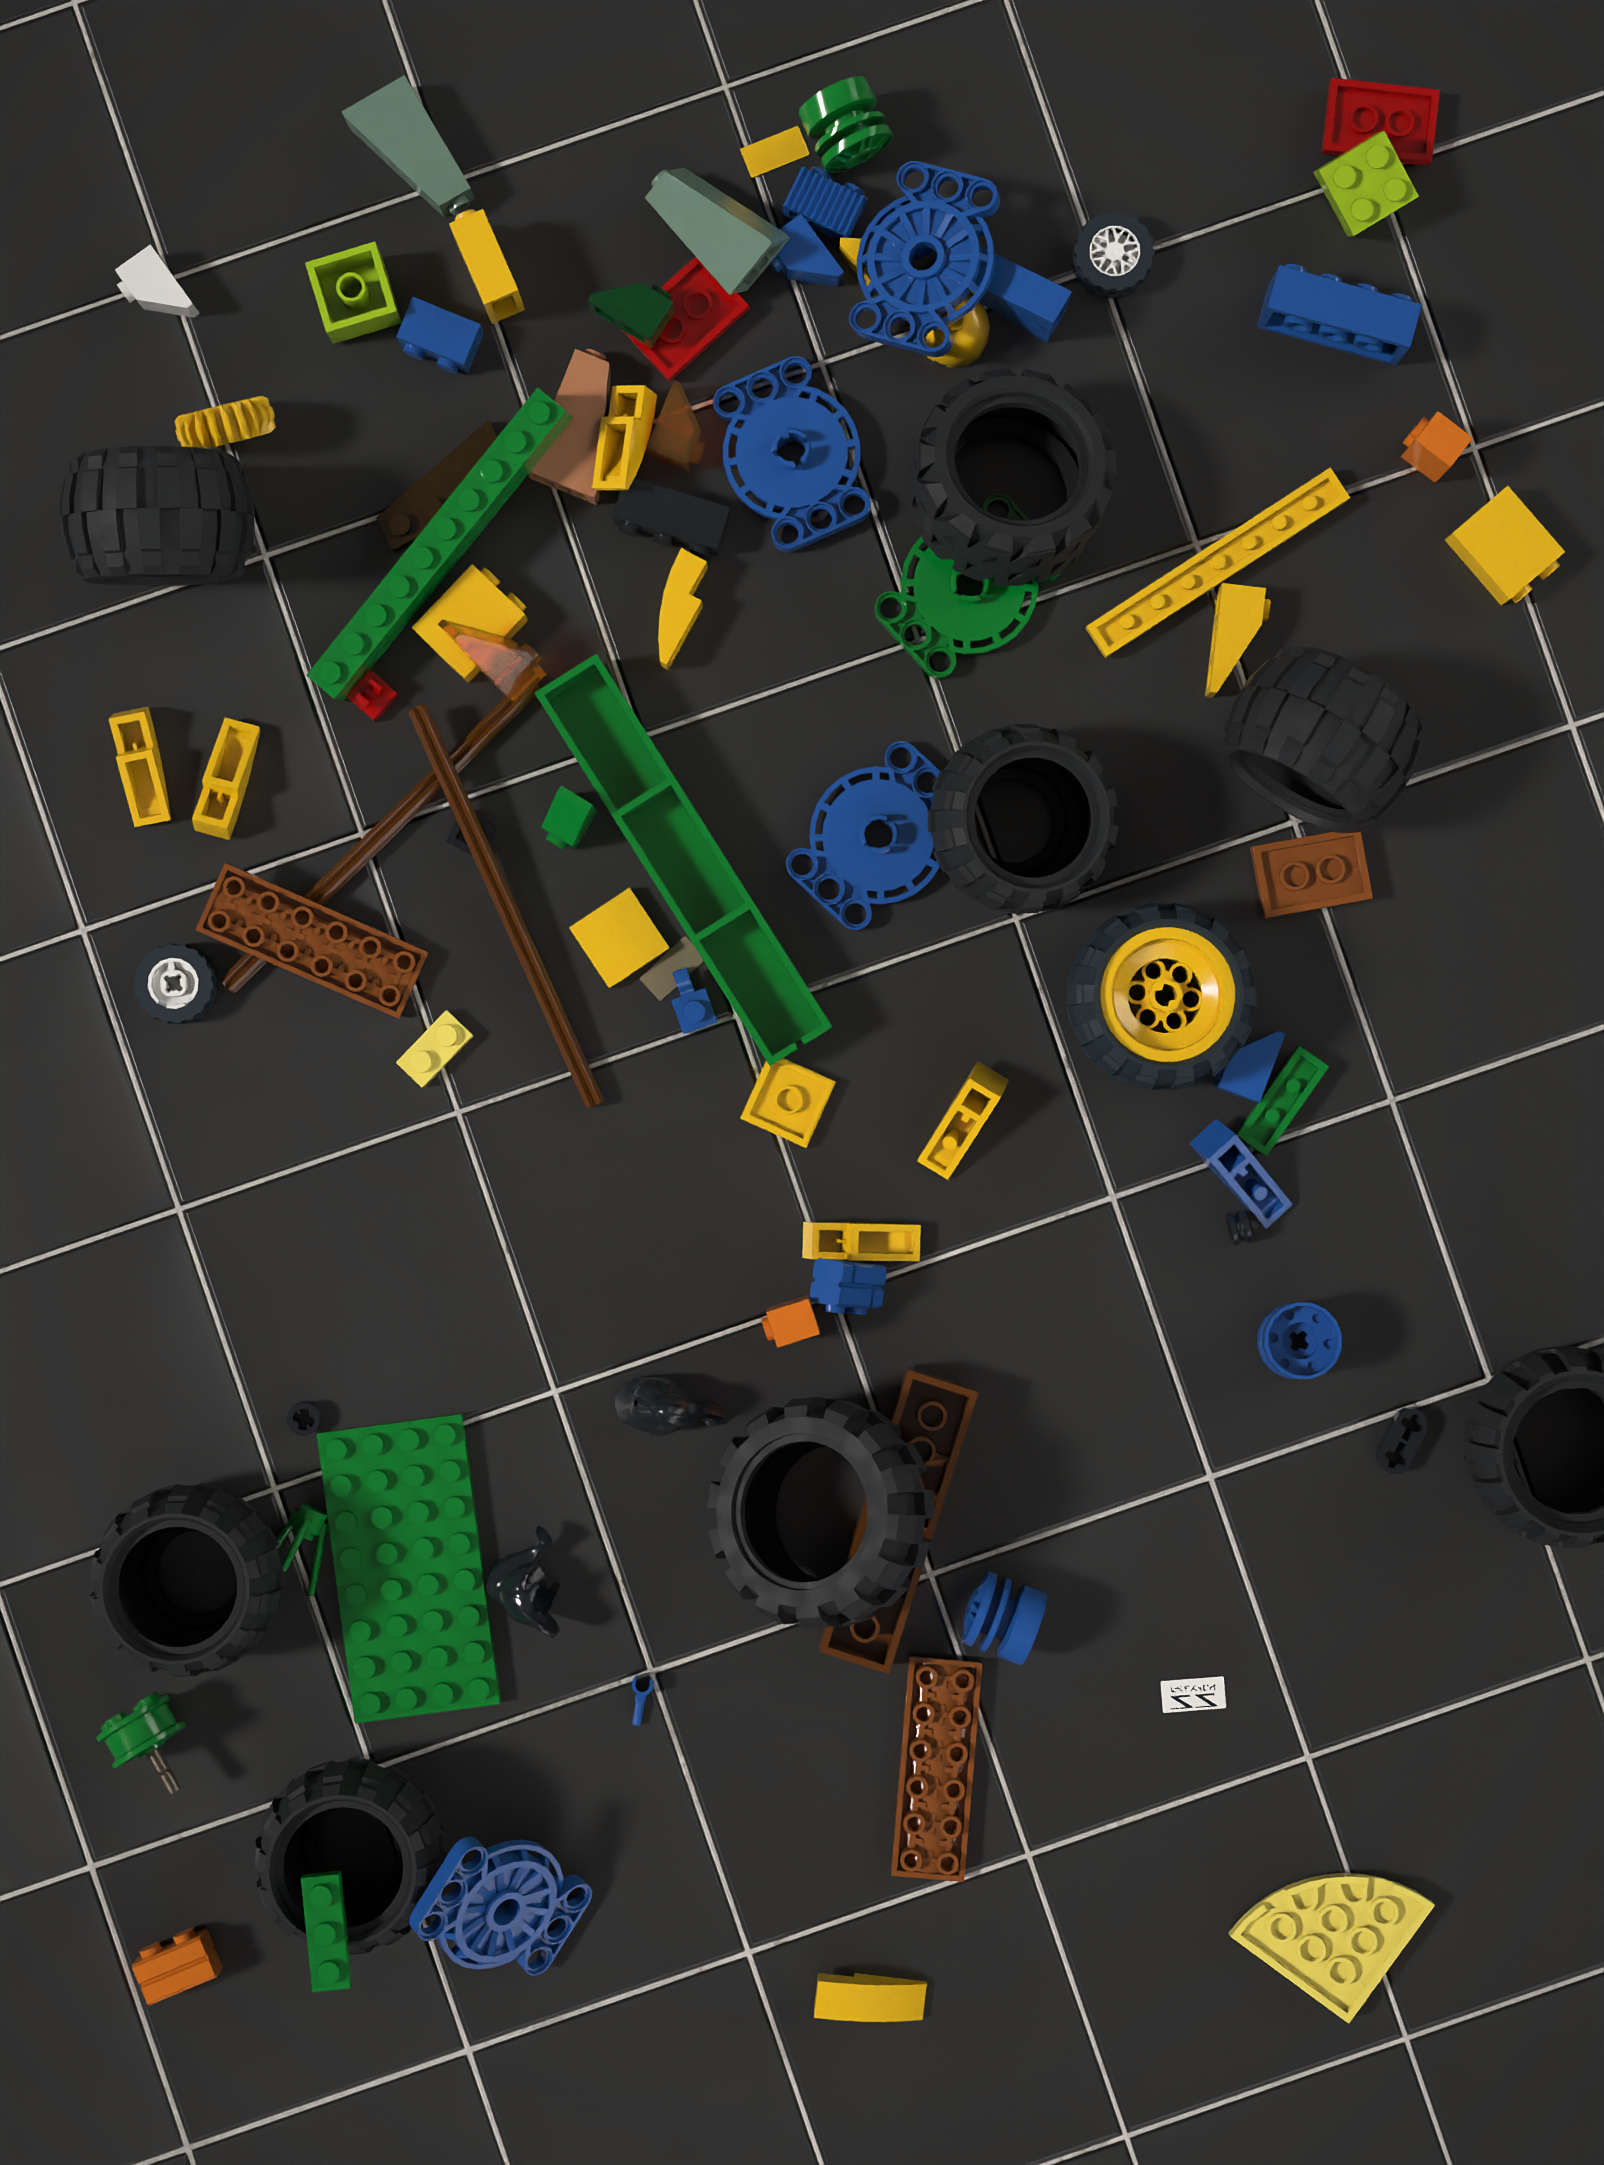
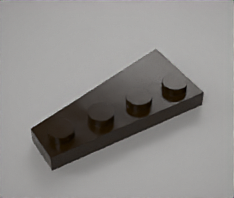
M489 420L482 424L376 517L394 553L414 542L496 440L497 435ZM520 484L516 490L522 488V484Z

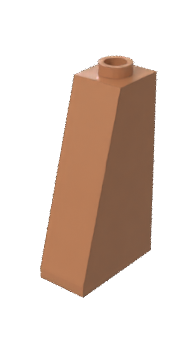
M575 349L554 400L573 419L529 472L528 476L534 481L597 505L600 490H594L592 485L601 417H607L612 371L610 363L605 361L606 356L592 349H586L585 352Z

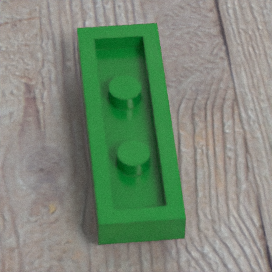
M1297 1046L1262 1095L1260 1102H1257L1236 1132L1238 1138L1263 1156H1267L1329 1066L1301 1046Z
M341 1870L303 1874L301 1877L312 1992L349 1989L353 1983Z

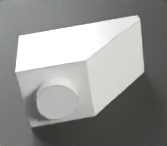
M151 245L115 269L122 279L117 286L129 303L136 299L145 310L193 318L200 314Z

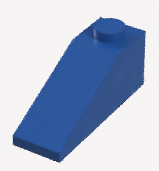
M1217 1119L1189 1143L1207 1166L1266 1229L1293 1205L1238 1136Z

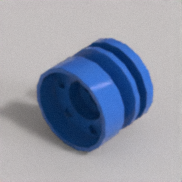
M1294 1302L1274 1308L1263 1319L1257 1332V1348L1262 1361L1272 1372L1289 1379H1312L1325 1374L1335 1365L1342 1348V1334L1336 1319L1326 1309L1314 1303ZM1301 1332L1303 1335L1301 1342L1304 1346L1303 1348L1297 1347L1292 1350L1290 1348L1292 1340L1289 1339V1335H1297Z
M987 1571L981 1583L974 1589L963 1620L964 1630L961 1642L971 1647L980 1632L981 1637L978 1649L985 1652L994 1638L999 1639L997 1656L1021 1666L1025 1662L1038 1633L1047 1603V1593L1023 1584L1015 1598L1010 1597L1011 1579L1004 1577L997 1591H994L997 1583V1574Z

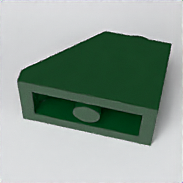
M643 282L592 293L588 298L591 311L651 349L675 313L674 303L671 301L672 296L666 290L657 285H653L650 288Z

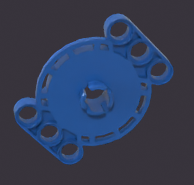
M910 161L900 167L896 178L897 184L905 196L894 200L882 209L868 225L860 241L857 255V277L867 300L857 303L851 309L849 322L856 334L864 339L938 358L948 353L952 347L953 337L947 325L957 322L972 311L984 296L992 280L995 265L994 242L983 218L993 215L998 210L1001 198L997 187L988 179L919 161ZM912 172H921L924 175L923 183L915 189L907 188L905 186L906 177ZM949 180L957 182L958 190L955 195L949 198L939 195V188L944 182ZM983 189L991 191L993 197L987 206L978 207L973 204V198L978 191ZM977 221L979 224H971V222ZM983 234L987 240L988 255L982 253V247L978 238ZM932 249H934L937 254V260L934 265L926 270H917L912 261H919L923 256L931 254ZM987 265L985 276L978 287L976 283L980 276L981 267ZM864 266H868V273L871 279L868 286L865 281ZM970 293L973 294L971 299L955 312L954 308L961 304ZM872 311L876 313V322L872 327L867 329L858 327V318L863 312ZM946 312L949 315L944 318L939 317V315L944 314ZM900 320L908 321L910 323L909 333L902 338L893 337L891 334L893 325ZM935 329L943 331L945 338L940 346L933 348L926 345L925 340L929 332Z
M799 356L786 358L722 386L713 397L715 414L719 419L730 422L723 443V464L728 482L738 498L751 510L766 518L776 520L771 531L772 541L777 549L787 553L797 551L862 522L868 517L871 508L870 497L867 492L861 488L852 487L860 465V440L856 426L846 409L832 396L817 388L809 387L812 381L811 365L806 359ZM800 366L806 371V377L801 383L794 384L787 380L785 374L790 367ZM765 380L771 383L773 386L771 395L766 398L755 396L752 388L756 382ZM804 394L810 395L809 399L802 397ZM726 395H734L739 399L740 405L736 411L727 413L719 407L720 400ZM818 398L829 403L837 412L832 414L827 408L818 404ZM842 419L845 420L850 428L853 439L846 440L844 430L840 425ZM743 424L741 429L737 428L736 425ZM733 436L737 439L736 457L729 458V445ZM797 443L803 447L805 453L800 458V464L795 466L794 461H786L780 456L778 457L779 450L785 444ZM855 448V460L851 471L846 469L848 451ZM731 468L738 469L740 479L744 484L741 488H739L734 480ZM842 480H848L845 485H840ZM752 495L760 503L766 505V508L764 509L755 504L747 496ZM852 496L860 497L865 503V508L859 514H850L844 509L846 499ZM775 509L782 511L781 514L774 512ZM825 510L829 513L832 521L827 528L817 529L811 524L810 519L815 512ZM786 525L793 526L798 531V538L790 544L781 542L777 537L779 529Z
M898 741L888 747L884 758L886 767L874 766L857 769L842 776L833 783L818 801L811 818L809 835L811 849H795L786 860V869L790 877L849 930L858 931L868 926L872 917L870 904L884 905L896 903L915 895L931 881L940 868L937 860L930 859L934 843L931 832H928L927 811L931 809L933 793H924L917 786V779L920 775L931 773L937 778L940 770L908 742ZM899 748L907 750L911 755V763L902 769L893 766L890 760L891 753ZM872 773V780L862 781L853 786L849 783V780L857 776ZM880 773L888 774L889 780L880 779ZM842 785L844 792L834 800L831 806L826 804L825 802L831 793ZM820 811L826 813L823 822L822 834H815L816 821ZM874 823H883L888 826L892 833L890 845L882 848L869 847L864 835L867 827ZM816 842L823 843L824 851L817 850ZM801 854L807 855L813 862L812 870L806 875H798L791 866L793 859ZM925 866L932 868L927 877L915 887L912 881L920 875ZM826 879L836 881L840 889L838 896L831 900L822 898L818 891L820 883ZM903 886L908 890L899 896L884 897V892L895 891ZM867 892L877 893V899L868 898ZM851 904L863 906L866 911L865 920L860 924L848 922L845 917V910Z
M465 1837L456 1842L413 1909L409 1918V1924L423 1941H432L437 1938L440 1947L450 1959L465 1968L478 1970L495 1968L516 1958L518 1964L527 1974L536 1976L546 1971L590 1903L592 1890L579 1875L572 1874L564 1878L558 1861L548 1849L536 1842L522 1839L511 1840L485 1849L474 1837ZM471 1850H476L474 1858L468 1863L462 1864L465 1854ZM527 1850L536 1851L539 1854L536 1857H534L533 1855L529 1854ZM549 1861L553 1869L552 1873L549 1872ZM456 1882V1886L451 1893L441 1896L446 1885ZM580 1887L577 1896L572 1900H567L568 1894L573 1889ZM505 1900L510 1902L508 1907L503 1903ZM436 1914V1918L431 1925L421 1928L425 1918ZM561 1918L559 1925L554 1930L547 1932L549 1925L554 1920ZM446 1939H451L455 1942V1946L451 1950ZM541 1950L540 1956L535 1961L528 1963L531 1954Z

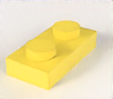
M446 1010L396 1063L416 1083L424 1088L474 1035Z

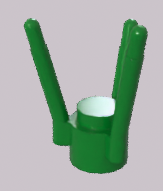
M302 1503L299 1510H293L289 1521L276 1537L279 1543L277 1549L294 1528L293 1533L296 1536L281 1565L284 1566L285 1572L303 1538L313 1541L314 1536L317 1535L308 1595L313 1596L318 1582L329 1524L325 1523L327 1519L325 1512Z

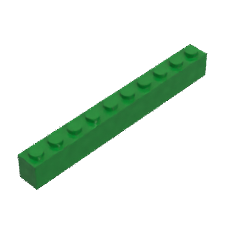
M537 387L306 676L333 699L345 702L347 694L369 669H372L571 422L573 417Z

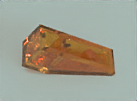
M444 619L438 623V626L498 690L515 705L546 675V672L537 664L541 657L527 643L520 647L510 637Z

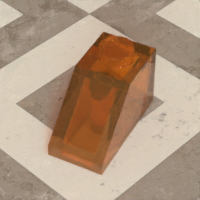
M674 380L648 443L647 452L649 457L689 472L692 463L699 464L706 444L701 442V429L682 385Z

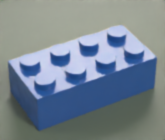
M1286 264L1285 266H1278L1268 284L1256 327L1396 366L1411 346L1422 304L1413 302V298L1405 294L1394 293L1391 296L1377 292L1378 289L1369 284L1359 283L1354 286L1343 283L1340 277L1333 274H1321V276L1307 273V269L1300 265Z

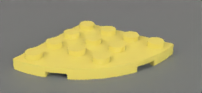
M1357 1873L1324 1874L1297 1881L1271 1893L1245 1913L1228 1933L1230 1937L1344 2021L1350 2023L1435 1904L1419 1892L1382 1877Z

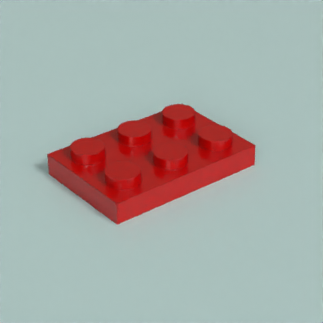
M1331 78L1328 88L1321 154L1340 156L1374 134L1385 131L1401 163L1429 166L1433 157L1440 90Z
M696 256L661 287L672 296L671 301L674 303L675 313L652 349L621 330L668 382L672 381L749 310V305L738 293L729 295Z

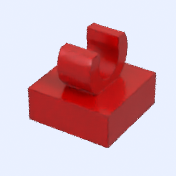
M369 669L346 697L376 722L399 694Z

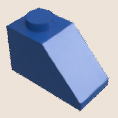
M802 214L780 228L790 239L769 264L776 273L781 270L785 277L790 280L836 287L844 283V271Z
M1280 1031L1272 1032L1240 1048L1230 1060L1229 1065L1211 1077L1216 1079L1214 1088L1254 1103L1260 1102L1285 1033Z

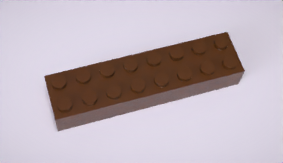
M906 1367L890 1420L899 1426L902 1434L900 1438L904 1443H914L926 1466V1473L920 1475L923 1490H933L935 1518H925L923 1537L932 1541L979 1392L976 1388ZM866 1496L843 1567L856 1553L864 1536L867 1522ZM923 1566L922 1568H912L907 1576L911 1581L910 1588L891 1607H880L871 1619L853 1625L823 1628L818 1643V1652L889 1674Z

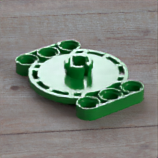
M992 494L983 503L982 508L988 511L990 504L994 502L1005 504L1008 508V516L1005 519L1016 521L1030 520L1012 499L1005 494ZM921 536L910 549L903 564L900 581L901 593L888 591L881 594L876 600L874 611L881 625L924 672L933 679L941 680L946 679L953 673L957 662L955 654H985L1003 647L1021 632L1028 623L1035 608L1038 582L1036 583L1033 578L1031 580L1032 584L1021 586L993 585L995 577L981 580L983 590L979 596H966L963 594L959 596L956 581L964 574L952 569L954 564L952 559L941 560L930 547L925 552L920 550L919 548L925 542ZM913 557H915L919 562L915 569L914 579H906L908 567ZM1061 572L1041 582H1052L1059 577ZM906 588L913 589V596L907 595ZM1031 594L1030 605L1024 616L1019 613V610L1023 604L1024 595ZM894 599L901 605L899 616L892 619L883 616L880 607L885 600ZM1012 622L1019 623L1012 633L1001 639L999 634L1004 632ZM919 626L925 631L926 639L922 644L911 645L907 642L905 632L909 627ZM990 639L993 644L985 647L970 648V644L982 643ZM954 642L961 643L962 648L955 647ZM939 652L946 654L950 659V667L944 672L934 671L929 663V659L933 654Z

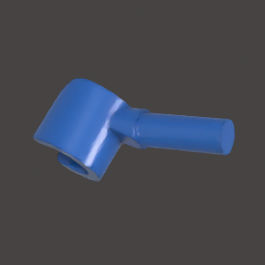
M636 1675L632 1681V1689L636 1693L632 1724L641 1726L646 1696L652 1691L654 1681L650 1677L649 1689L647 1691H639L636 1687L638 1675Z

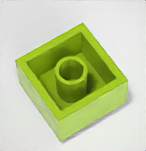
M1385 131L1374 134L1313 172L1347 236H1355L1419 197Z
M375 241L305 262L326 333L333 344L402 323L382 254Z

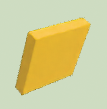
M630 887L569 927L609 989L670 949Z
M786 1059L780 1060L771 1067L766 1061L740 1119L807 1148L836 1082Z

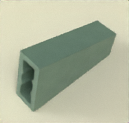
M405 75L341 111L350 130L443 217L450 213L457 215L470 206V202L475 199L470 185Z
M686 168L665 169L653 179L651 183L653 188L645 197L729 295L747 291L790 239L785 232Z

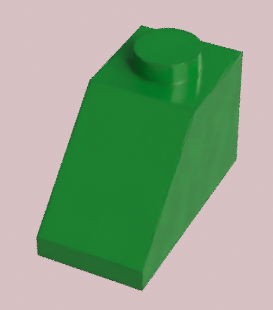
M560 786L541 826L548 833L545 839L562 850L567 845L576 849L597 815V810L593 804L565 787Z

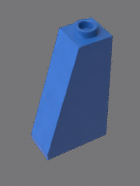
M982 248V253L988 255V250ZM995 254L992 280L979 302L1047 343L1066 312L1072 292ZM987 265L981 267L980 276L976 283L978 287L985 276Z

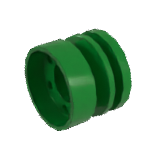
M863 76L847 78L824 88L808 99L799 109L798 116L808 137L820 139L815 145V151L817 155L822 157L821 164L828 173H839L866 162L884 150L893 140L894 135L891 128L885 124L886 118L884 114L880 111H872L876 107L877 99L868 80Z

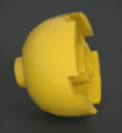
M968 295L961 304L955 307V312L963 307L972 296ZM978 302L968 314L957 322L947 325L953 337L952 347L949 352L938 358L927 356L930 360L946 365L949 368L967 366L980 357L988 343L990 324L986 310ZM947 312L939 315L940 318L949 316ZM936 329L929 332L925 340L926 345L933 348L940 346L945 338L944 332Z

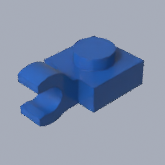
M686 967L674 971L673 976L681 996L671 999L683 1034L717 1023L706 988L694 990Z

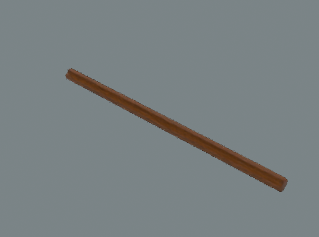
M525 677L449 752L457 773L536 697L535 692L540 687L533 679ZM434 769L401 799L303 897L325 905L442 790ZM246 953L221 977L220 981L227 990L235 993L267 961Z
M425 704L413 707L409 710V716L584 1105L587 1108L599 1105L603 1102L601 1091L432 715Z

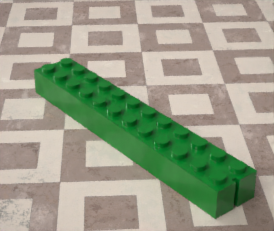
M597 653L536 691L535 695L770 1067L798 1050L795 1042L801 1040L803 1045H806L830 1030L832 1025Z

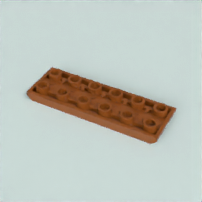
M227 863L223 865L195 929L207 936L398 1019L428 955L427 951Z
M909 1656L891 1876L964 1882L982 1662Z

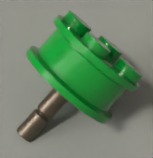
M156 1691L139 1701L138 1705L133 1708L134 1712L127 1716L125 1711H122L105 1721V1724L100 1727L102 1733L96 1739L98 1742L105 1741L115 1759L112 1764L114 1770L136 1758L141 1759L147 1756L170 1796L180 1790L181 1787L177 1782L172 1769H169L170 1765L159 1747L164 1745L167 1739L184 1729L186 1724L184 1721L177 1722L167 1704L171 1700L169 1695L166 1694L160 1697Z

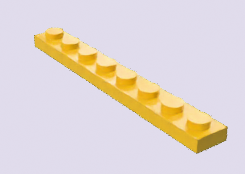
M1330 467L1087 625L1085 629L1104 658H1107L1347 502L1350 496Z

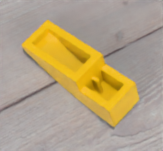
M645 385L612 386L609 415L601 417L592 485L594 490H628L637 474L650 437L657 401V394Z
M683 548L680 549L671 568L663 593L659 615L658 642L660 663L667 670L670 668L703 608L702 601L693 595L708 569L707 562Z
M149 706L113 713L109 717V723L118 753L116 760L134 827L171 820L166 782Z
M224 718L202 779L203 789L192 817L195 831L226 840L231 839L260 735L259 726Z
M803 1222L802 1258L851 1261H920L921 1225Z
M818 1973L814 2018L859 2022L923 2020L927 1981L854 1973V1977Z

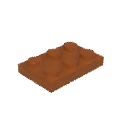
M1361 831L1356 833L1329 832L1250 847L1263 919L1373 899Z

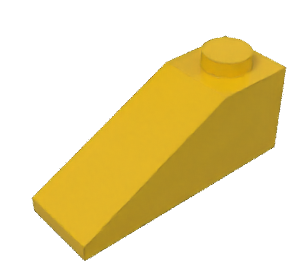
M1222 583L1217 589L1205 697L1213 698L1261 627L1262 621H1268L1271 601L1270 599H1265L1266 588Z
M978 1061L917 1161L948 1180L1000 1100L1009 1080Z

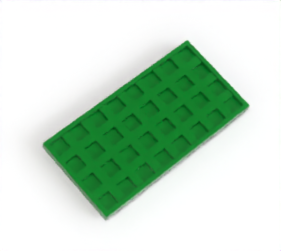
M463 1413L318 1432V1449L355 1724L500 1704L501 1696Z

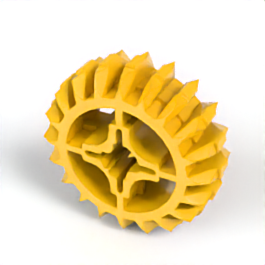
M258 396L180 415L175 419L177 429L175 432L182 447L208 449L271 433L276 428L274 422L275 415L273 408L270 407L268 398Z

